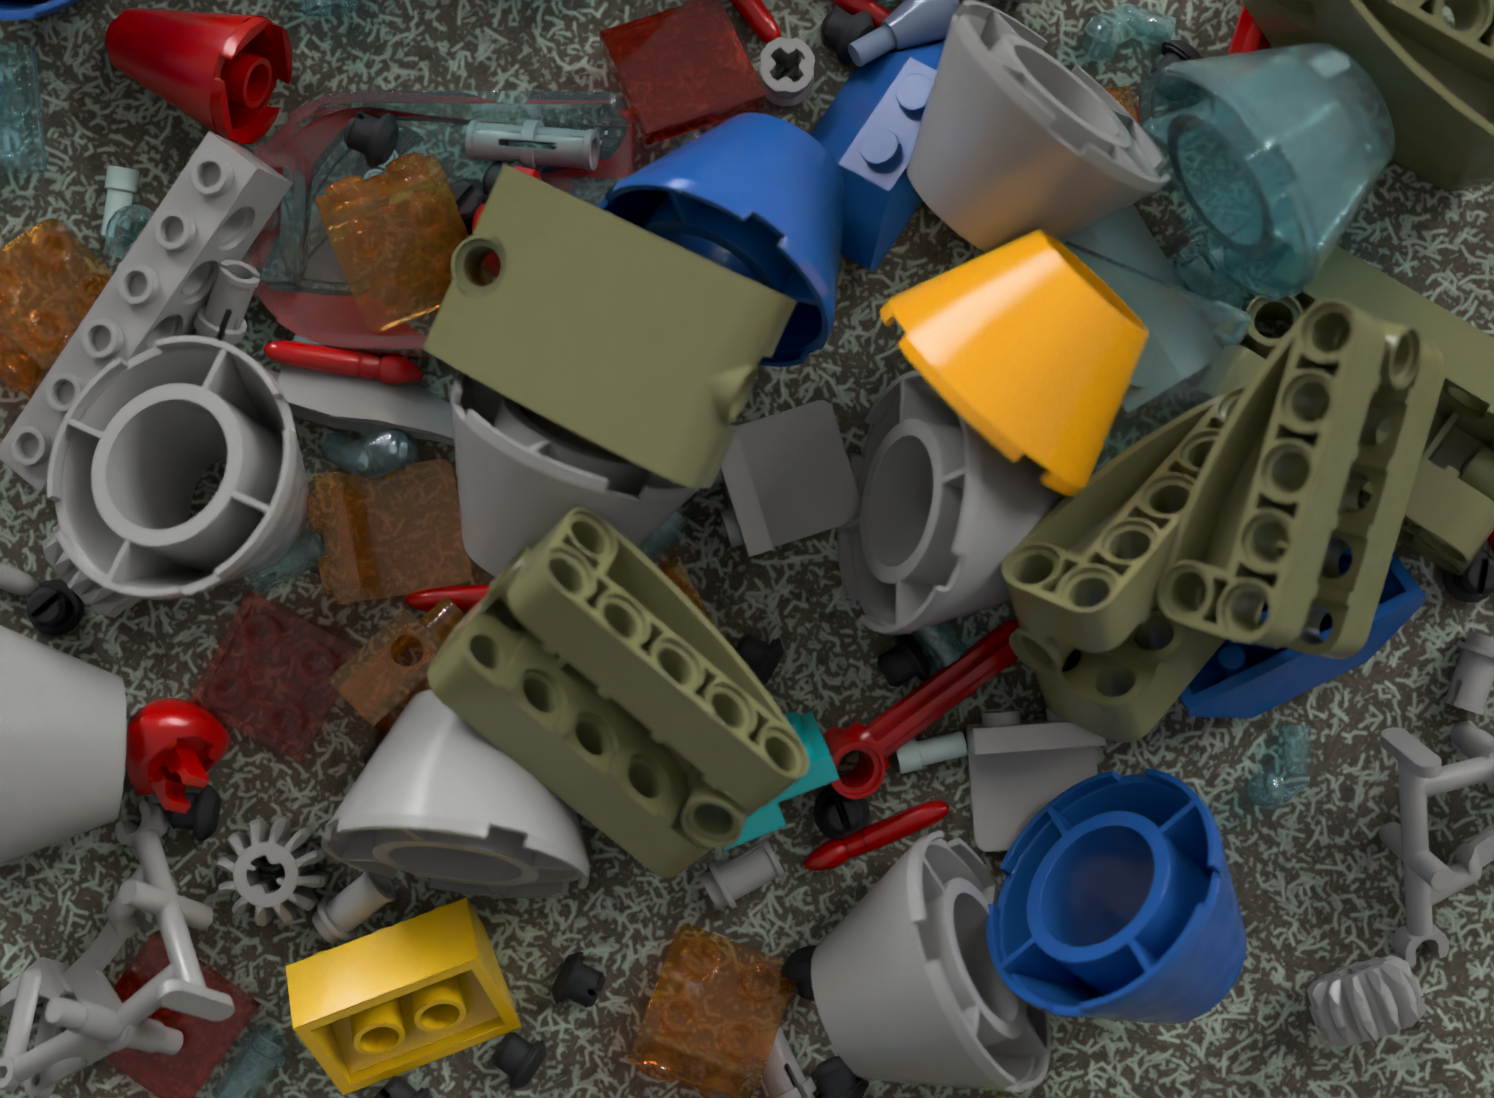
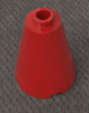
M128 8L112 20L105 35V46L110 62L117 70L218 136L231 142L252 144L263 137L276 121L280 111L279 107H268L277 80L280 79L290 85L292 76V46L288 32L282 25L273 23L272 20L264 16Z

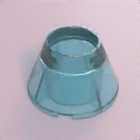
M1311 42L1168 63L1147 76L1138 92L1137 122L1151 137L1167 161L1165 167L1159 172V176L1162 177L1165 172L1171 176L1165 186L1169 183L1172 185L1190 212V215L1182 219L1181 223L1202 253L1216 250L1223 252L1224 259L1215 262L1218 270L1242 289L1255 296L1259 295L1262 299L1276 302L1285 295H1292L1294 298L1311 285L1391 161L1394 153V129L1380 92L1367 73L1354 59L1341 49L1325 42Z

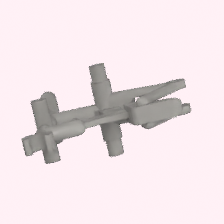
M1461 721L1453 726L1450 731V738L1462 749V753L1469 759L1442 766L1441 758L1405 729L1392 727L1381 731L1382 748L1397 759L1401 825L1397 822L1386 823L1379 831V838L1384 845L1403 861L1406 926L1399 927L1396 930L1392 944L1395 953L1402 960L1408 961L1410 967L1416 965V949L1423 941H1427L1429 949L1439 959L1447 956L1449 940L1433 923L1432 906L1476 883L1482 876V868L1494 860V828L1475 838L1470 843L1461 844L1456 850L1455 859L1457 863L1449 867L1429 851L1427 797L1484 782L1489 783L1494 792V737L1466 721Z
M143 800L139 803V810L142 815L139 828L123 820L116 823L115 834L117 840L123 845L136 849L140 865L131 877L122 883L118 893L109 903L106 909L108 921L90 947L70 967L66 963L40 957L1 990L0 1015L11 1017L4 1054L0 1058V1090L13 1091L20 1083L25 1081L24 1088L28 1096L47 1098L52 1094L58 1082L125 1047L146 1053L177 1054L183 1045L182 1032L164 1026L158 1020L148 1018L161 1006L211 1021L225 1020L234 1013L235 1008L230 995L206 987L187 926L198 930L208 928L213 920V909L209 905L177 894L160 840L169 827L168 813L163 807ZM137 910H141L156 916L170 964L123 1003L102 971L115 957L126 939L131 938L135 934L137 922L133 915ZM43 1003L34 1048L27 1052L36 1005ZM61 1026L67 1028L66 1031L59 1034Z

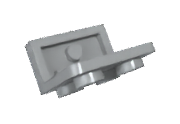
M817 400L735 426V424L729 426L737 432L712 487L723 483L731 508L720 511L731 548L743 545L746 556L751 557L773 550V547L842 526L860 517L862 499L833 407L829 402Z
M1046 708V719L1021 720L1020 710L982 712V723L965 724L972 827L975 845L985 852L1009 850L1024 827L1050 801L1073 785L1098 774L1096 746H1106V738L1056 716L1048 708Z

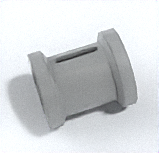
M778 37L769 42L760 55L759 88L764 97L774 105L781 107L796 106L805 101L812 91L815 56L810 47L798 38ZM780 62L785 68H790L797 64V81L793 82L787 76L779 81L775 80L776 64Z

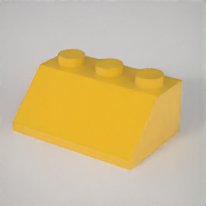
M467 897L450 904L441 905L427 913L390 927L378 929L364 937L329 950L320 951L311 957L285 966L292 1027L343 1096L522 1028L486 929Z

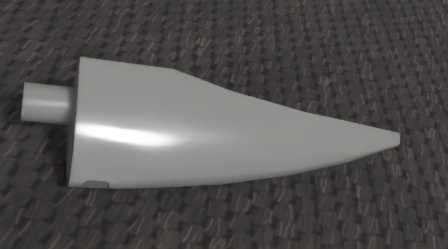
M297 333L292 340L325 346ZM287 365L282 366L280 373L266 369L281 388L294 418L333 430L362 431L402 436L455 446L451 404L414 383L390 385L384 384L377 378L351 377Z

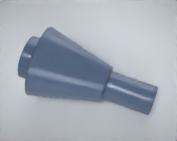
M904 0L881 22V27L848 44V52L851 59L858 67H862L891 50L899 51L946 39L953 14L960 6L959 0Z

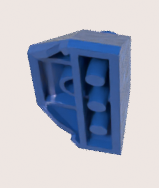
M946 39L899 51L891 50L862 67L856 66L810 134L832 155L840 167L846 183L840 255L871 273L875 272L923 201L908 178L907 166Z
M1350 547L1342 552L1338 561V570L1341 576L1349 570L1352 564ZM1393 552L1368 639L1363 649L1355 656L1344 660L1304 654L1285 647H1266L1227 638L1178 699L1190 717L1253 718L1366 663L1425 603L1426 595ZM1267 599L1264 601L1261 611L1263 622L1269 616ZM1330 612L1320 622L1319 634L1322 641L1326 640L1332 631L1333 620Z

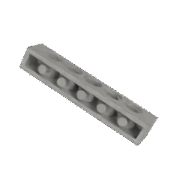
M209 131L1 442L0 460L39 492L47 493L48 465L56 434L66 413L82 389L95 375L118 357L127 361L146 350L154 348V340L182 335L190 336L195 329L193 322L198 309L206 307L218 276L220 263L229 259L242 260L292 183L246 148Z

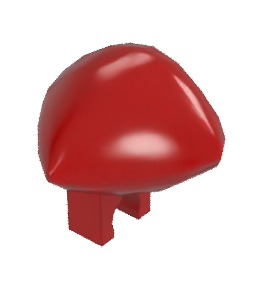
M158 698L139 709L129 719L126 726L125 768L128 779L136 794L139 796L156 794L165 810L186 814L192 806L185 796L186 785L199 788L206 787L210 781L207 772L228 753L230 734L215 716L193 702L182 698Z

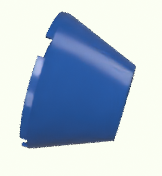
M743 113L735 115L617 182L608 190L598 205L599 208L796 300L797 303L772 357L763 356L758 365L787 367L805 363L809 354L817 349L822 350L831 336L835 318L846 183L842 171L832 155L816 139L797 126L766 114Z
M1149 768L1145 769L1144 774L1120 776L1116 771L1111 770L1087 778L1065 790L1043 807L1024 827L1004 857L999 869L1006 874L999 894L997 906L988 904L989 915L986 916L987 944L991 960L1002 981L1012 992L1031 1006L1044 1012L1062 1016L1165 1025L1180 1024L1196 1019L1214 1008L1228 994L1239 977L1245 960L1247 938L1219 830L1206 803L1180 779L1168 773Z

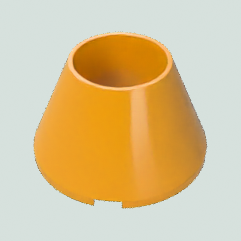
M1038 229L896 294L880 308V315L886 326L889 327L897 319L906 332V335L897 345L935 390L990 443L1013 462H1016L1024 454L1048 469L1039 479L1042 483L1059 493L1074 497L1088 485L1150 332L1120 296L1071 250L1046 231Z

